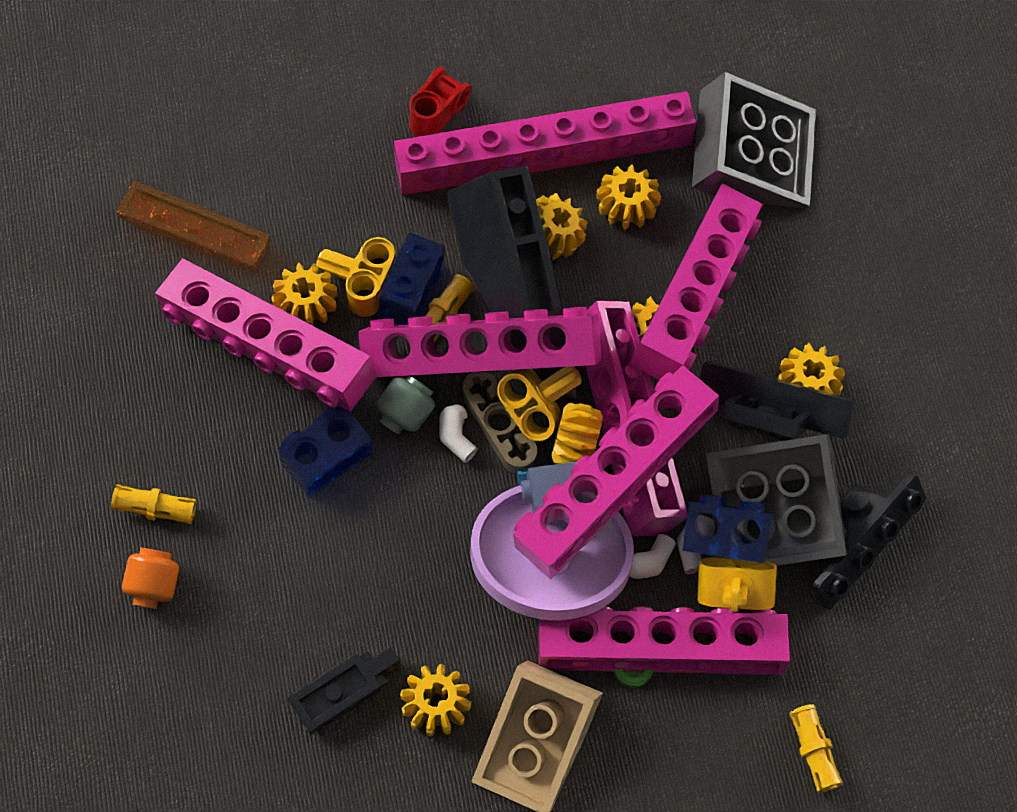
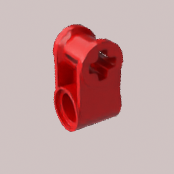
M441 66L436 68L426 83L410 100L409 128L416 137L440 133L450 119L465 106L472 93V86L466 82L461 84L447 75L445 68Z

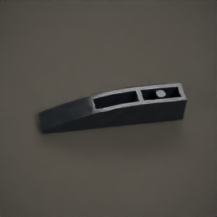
M527 165L491 172L447 191L446 195L464 267L488 313L509 312V318H524V311L547 309L548 316L563 315L547 241ZM551 327L549 331L550 342L556 347H563L566 342L565 333L558 327ZM517 329L512 330L510 334L512 345L517 349L523 350L527 343L525 334ZM562 367L533 368L532 370L543 381ZM576 387L557 399L556 403L576 400Z

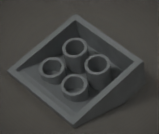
M724 72L700 90L692 187L716 196L723 183L761 204L802 209L810 207L816 109Z
M830 434L706 453L723 558L763 560L778 566L847 555Z

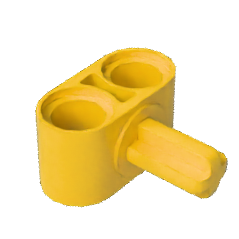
M381 237L367 240L355 259L324 249L320 252L316 263L319 271H328L330 275L346 280L348 307L352 313L361 317L372 316L377 313L397 270L394 246L389 240ZM376 258L387 260L383 264H373L371 262ZM360 290H369L372 292L370 295L364 297L356 295V293Z
M574 366L562 367L543 381L540 380L532 369L511 370L500 380L497 394L522 433L533 441H543L552 435L560 423L562 412L556 400L580 385L582 379ZM511 379L523 381L527 387V394L524 396L515 394L510 386ZM533 412L544 413L549 419L550 426L547 428L537 426L533 420Z
M721 557L701 559L699 561L697 601L705 606L730 608L731 612H738L739 609H771L775 606L777 565L769 561Z

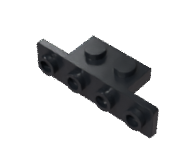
M712 361L703 363L700 380L719 395L718 404L723 405L720 418L732 421V425L745 430L762 429L769 431L771 437L779 440L796 439L807 429L830 434V436L841 439L848 435L854 408V401L852 399Z
M909 473L887 499L855 485L840 502L847 555L828 558L832 562L813 583L822 607L831 610L840 599L844 598L860 575L872 566L874 559L885 546L896 538L904 524L913 514H916L921 509L926 496L917 475Z

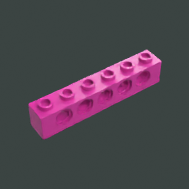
M722 183L629 365L658 380L668 372L674 374L682 365L690 370L697 354L691 352L693 345L700 348L710 330V326L704 323L707 318L714 320L724 301L718 297L719 292L727 293L737 273L732 271L731 268L733 265L740 267L750 247L743 243L745 239L751 242L754 239L762 223L756 217L763 204Z
M183 258L155 292L162 306L161 312L169 321L177 325L181 322L185 323L204 340L210 341L212 338L222 343L223 347L234 356H247L266 373L272 374L273 371L284 376L286 381L298 390L303 391L307 388L316 393L317 397L330 407L335 408L339 405L351 412L377 377L370 355ZM263 335H267L266 337H264V338H262V339H258V338H260V337L263 336ZM299 351L297 354L289 356L291 353ZM331 367L329 371L320 373L323 369Z
M596 301L587 310V314H599L602 361L596 365H587L585 367L596 409L600 410L603 416L601 425L603 435L613 427L619 429L628 420L627 414L631 408L642 399L646 402L654 394L650 375L629 365L640 344L630 302ZM640 435L635 437L632 442L637 446H647L652 442V439ZM673 458L623 506L626 522L632 537L665 535L689 517ZM611 463L614 475L624 471L625 468L622 465Z
M587 307L564 308L563 315L548 316L547 309L524 311V318H509V312H492L485 314V320L470 321V314H457L446 316L447 322L432 323L431 316L408 318L409 325H394V319H378L370 321L371 327L358 331L360 351L371 356L377 377L596 365L602 361L599 314H587ZM551 327H558L565 333L566 342L563 347H556L550 342L549 331ZM513 329L522 331L526 336L527 343L523 350L515 348L510 341V334ZM474 332H480L486 337L488 346L485 352L474 348L472 344ZM436 334H441L448 340L449 349L446 354L436 350L434 346ZM399 336L406 338L410 343L411 350L408 356L400 354L396 348V341Z
M682 365L674 374L671 372L666 373L656 384L654 389L656 392L646 402L643 399L638 401L627 414L628 420L619 429L611 428L599 442L600 448L591 457L583 456L572 468V476L562 486L559 483L554 485L545 494L542 500L544 504L534 514L528 512L516 523L514 527L515 533L513 534L515 548L550 580L718 411L719 395L685 366ZM665 408H674L680 414L675 418H665L660 412ZM644 435L651 438L652 442L647 446H637L632 440L637 436ZM611 463H617L625 469L620 474L611 475L605 472L604 468ZM584 491L592 492L597 496L590 503H581L575 497ZM557 519L563 520L568 524V527L561 532H552L547 528L551 521Z
M605 606L592 614L575 619H539L538 665L551 671L614 672L616 669H623L624 672L652 670L653 672L784 675L790 662L788 615L776 614L771 609L755 610L752 613L731 612L729 608H719L712 610L711 613L695 612L693 609L686 607L674 608L670 612H654L649 607H634L629 611H613L612 608ZM575 631H583L591 639L585 643H578L570 637V634ZM615 632H624L632 640L621 644L613 640L611 635ZM659 632L666 633L672 638L673 642L660 644L653 639L652 635ZM698 633L707 634L714 643L710 645L699 644L694 639V635ZM746 634L753 639L754 644L751 646L741 645L737 642L735 636Z

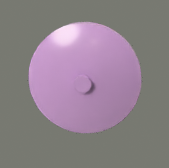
M521 486L514 487L495 497L483 508L477 517L472 530L470 558L474 573L482 587L492 598L519 614L543 620H569L584 617L610 604L621 593L629 579L634 555L633 539L627 523L619 512L551 580L521 554L514 545L513 534L515 533L514 527L516 523L526 513H532L531 504L524 505ZM584 491L582 492V503H590L597 496L592 492ZM559 519L553 520L547 525V528L552 532H561L568 527L565 521Z

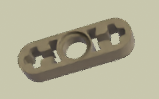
M486 371L472 372L463 382V400L503 466L517 474V470L533 468L537 458L536 443L522 433L500 401L497 394V380ZM478 384L481 388L488 387L487 399L490 405L486 408L482 396L479 393L473 394L474 385ZM494 414H504L510 419L511 424L507 429L498 431L490 427L488 420ZM513 436L518 450L524 451L527 449L526 460L521 461L518 456L511 458L513 448L509 439Z

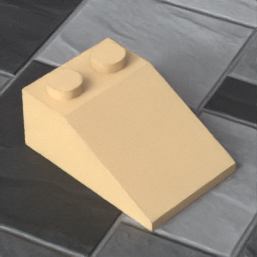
M528 660L518 665L471 782L537 812H551L588 732L603 693Z

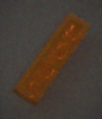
M135 180L132 181L116 209L118 218L252 272L256 271L271 243V237L268 233Z

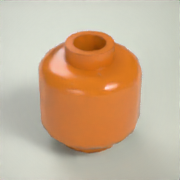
M141 547L139 553L131 554L128 557L122 590L127 595L134 596L132 605L157 609L158 601L168 602L173 599L179 574V565L174 560H171L172 553Z

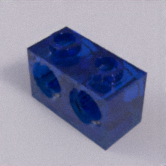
M411 232L408 233L379 294L381 317L394 319V322L402 325H409L408 318L422 316L445 267V245Z
M340 406L334 410L329 408L321 412L311 426L302 432L295 431L283 440L281 447L278 448L281 464L308 498L373 453L371 437L353 415ZM336 432H345L349 435L346 440L341 442L330 439L331 435ZM305 454H312L317 457L311 464H301L298 462V459Z
M700 494L699 501L692 500L689 502L682 551L765 563L773 512L764 511V503L741 500L740 507L724 505V497ZM711 513L719 520V530L716 534L705 535L700 532L697 521L701 514ZM745 519L754 520L760 527L759 538L752 542L741 539L737 531L740 521Z

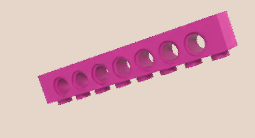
M688 91L396 140L394 141L395 166L401 194L408 195L460 186L491 172L526 165L529 173L692 146L696 120Z

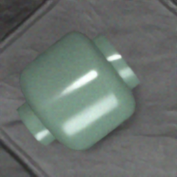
M408 375L406 378L395 377L376 403L378 410L384 415L380 422L398 435L403 429L408 432H417L435 408V402L431 397L434 391L412 375Z

